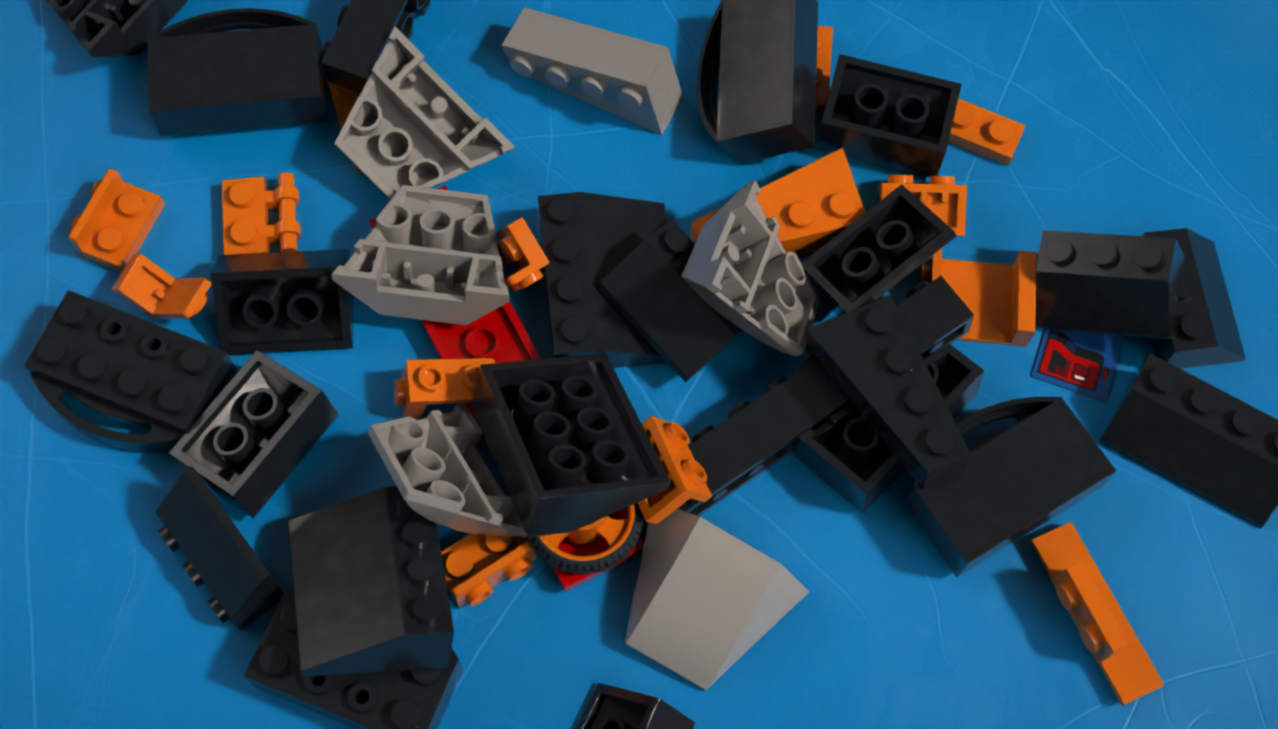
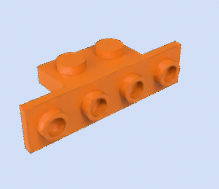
M1072 522L1032 539L1030 543L1056 587L1061 604L1071 614L1079 629L1084 645L1094 655L1121 706L1163 687V681Z

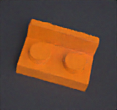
M109 168L104 178L95 183L91 192V199L83 213L76 216L70 227L69 241L79 256L122 273L132 256L138 253L164 208L165 202L160 195L124 182L118 171Z
M888 175V183H877V192H880L879 202L902 184L954 230L956 236H965L967 185H955V177L930 176L929 184H913V175Z
M523 217L496 232L499 240L497 241L499 255L507 265L513 263L516 268L515 271L504 277L507 287L511 286L515 292L541 279L543 275L539 269L550 262Z
M651 415L642 423V426L671 483L669 489L637 503L646 522L658 524L690 498L705 503L712 497V494L706 484L707 474L704 468L694 459L688 446L690 439L686 431L676 422H668Z
M469 534L441 552L447 591L459 609L467 603L471 607L480 604L494 592L492 587L506 578L509 581L519 579L532 568L531 562L536 560L535 550L530 541H526L524 537Z

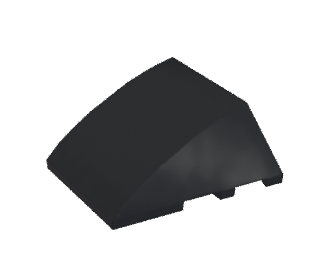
M47 0L91 57L140 55L148 46V38L161 31L188 1Z

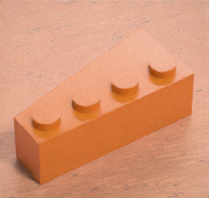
M843 148L761 187L760 190L762 192L756 195L767 218L775 216L778 220L780 228L777 236L786 253L790 251L795 252L798 258L813 255L865 214ZM721 208L691 222L689 238L695 244L703 225Z

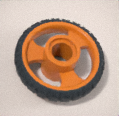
M638 503L627 507V519L616 520L606 516L572 532L529 537L528 539L538 555L557 569L577 574L602 572L617 565L618 562L622 561L633 550L641 534L643 514ZM565 537L579 544L592 543L602 537L607 542L609 549L596 555L576 556L558 549V546Z

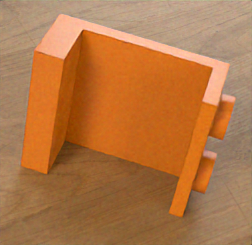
M941 248L919 266V283L927 281L929 284L939 276H942L974 314L970 331L959 338V341L1027 347L1035 333L1037 253L1019 251L1013 265L942 259Z

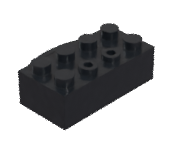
M721 0L711 20L698 63V108L709 134L740 164L815 147L818 2L816 0ZM718 70H719L718 113H717V107H716V81H717V74H718Z
M253 8L229 9L185 19L149 37V113L160 136L328 122L325 72L320 62L323 46L316 23L281 11Z
M70 290L66 292L24 365L30 372L41 394L72 427L101 443L116 448L150 453L170 452L238 372L226 351ZM67 395L79 400L91 410L105 417L121 422L139 424L151 429V431L145 435L128 434L97 426L69 410L61 403V397Z
M1062 397L1014 399L989 406L966 417L956 424L962 436L982 425L1006 418H1015L1018 424L1012 428L992 433L970 445L968 449L971 453V458L965 473L926 489H922L914 479L905 504L956 577L964 574L1102 488L1116 472V469Z
M286 589L244 677L255 688L355 729H438L463 672V668L459 658L451 648L448 668L300 677L294 592Z

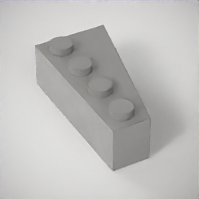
M525 7L502 43L510 67L519 75L530 77L660 135H663L683 99L669 48Z

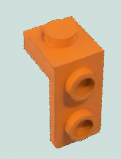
M134 254L111 290L151 319H189L198 314L207 301V295L205 294L211 286V282L204 277L175 279L144 255Z
M493 358L406 360L401 379H395L394 381L395 406H402L403 418L410 416L420 420L427 404L472 403L480 365L493 364L495 360Z

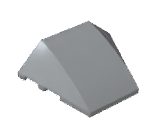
M394 27L385 48L375 63L370 77L334 143L389 200L394 197L402 185L433 188L515 149V146L486 117L482 119L424 61L425 56L396 27Z
M754 179L747 183L703 225L681 277L714 310L743 331L781 352L799 356L804 353L807 328L813 325L821 299L796 253L791 251L786 253L777 236L780 224L775 216L768 219L756 198V195L762 191Z
M402 185L376 218V226L365 239H359L355 244L354 254L344 266L339 265L332 273V280L379 315L468 325L509 302V292L503 275V264L497 247L488 195Z
M465 403L456 405L452 412L442 414L438 409L431 411L427 418L416 420L408 416L370 426L367 431L404 500L415 512L432 522L460 532L486 536L527 537L511 497L504 495L475 447L484 433Z
M676 509L658 524L648 522L624 644L705 691L810 591L781 563L702 517Z

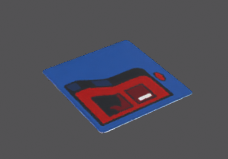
M1045 329L1032 376L1089 397L1106 401L1125 336Z

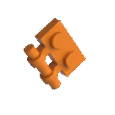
M280 173L277 177L278 187L273 191H267V183L264 176L222 180L224 255L270 253L269 244L280 243V252L298 251L297 240L301 238V224L296 221V206L300 204L299 189L295 187L294 175L292 173ZM279 209V221L274 225H269L268 210Z

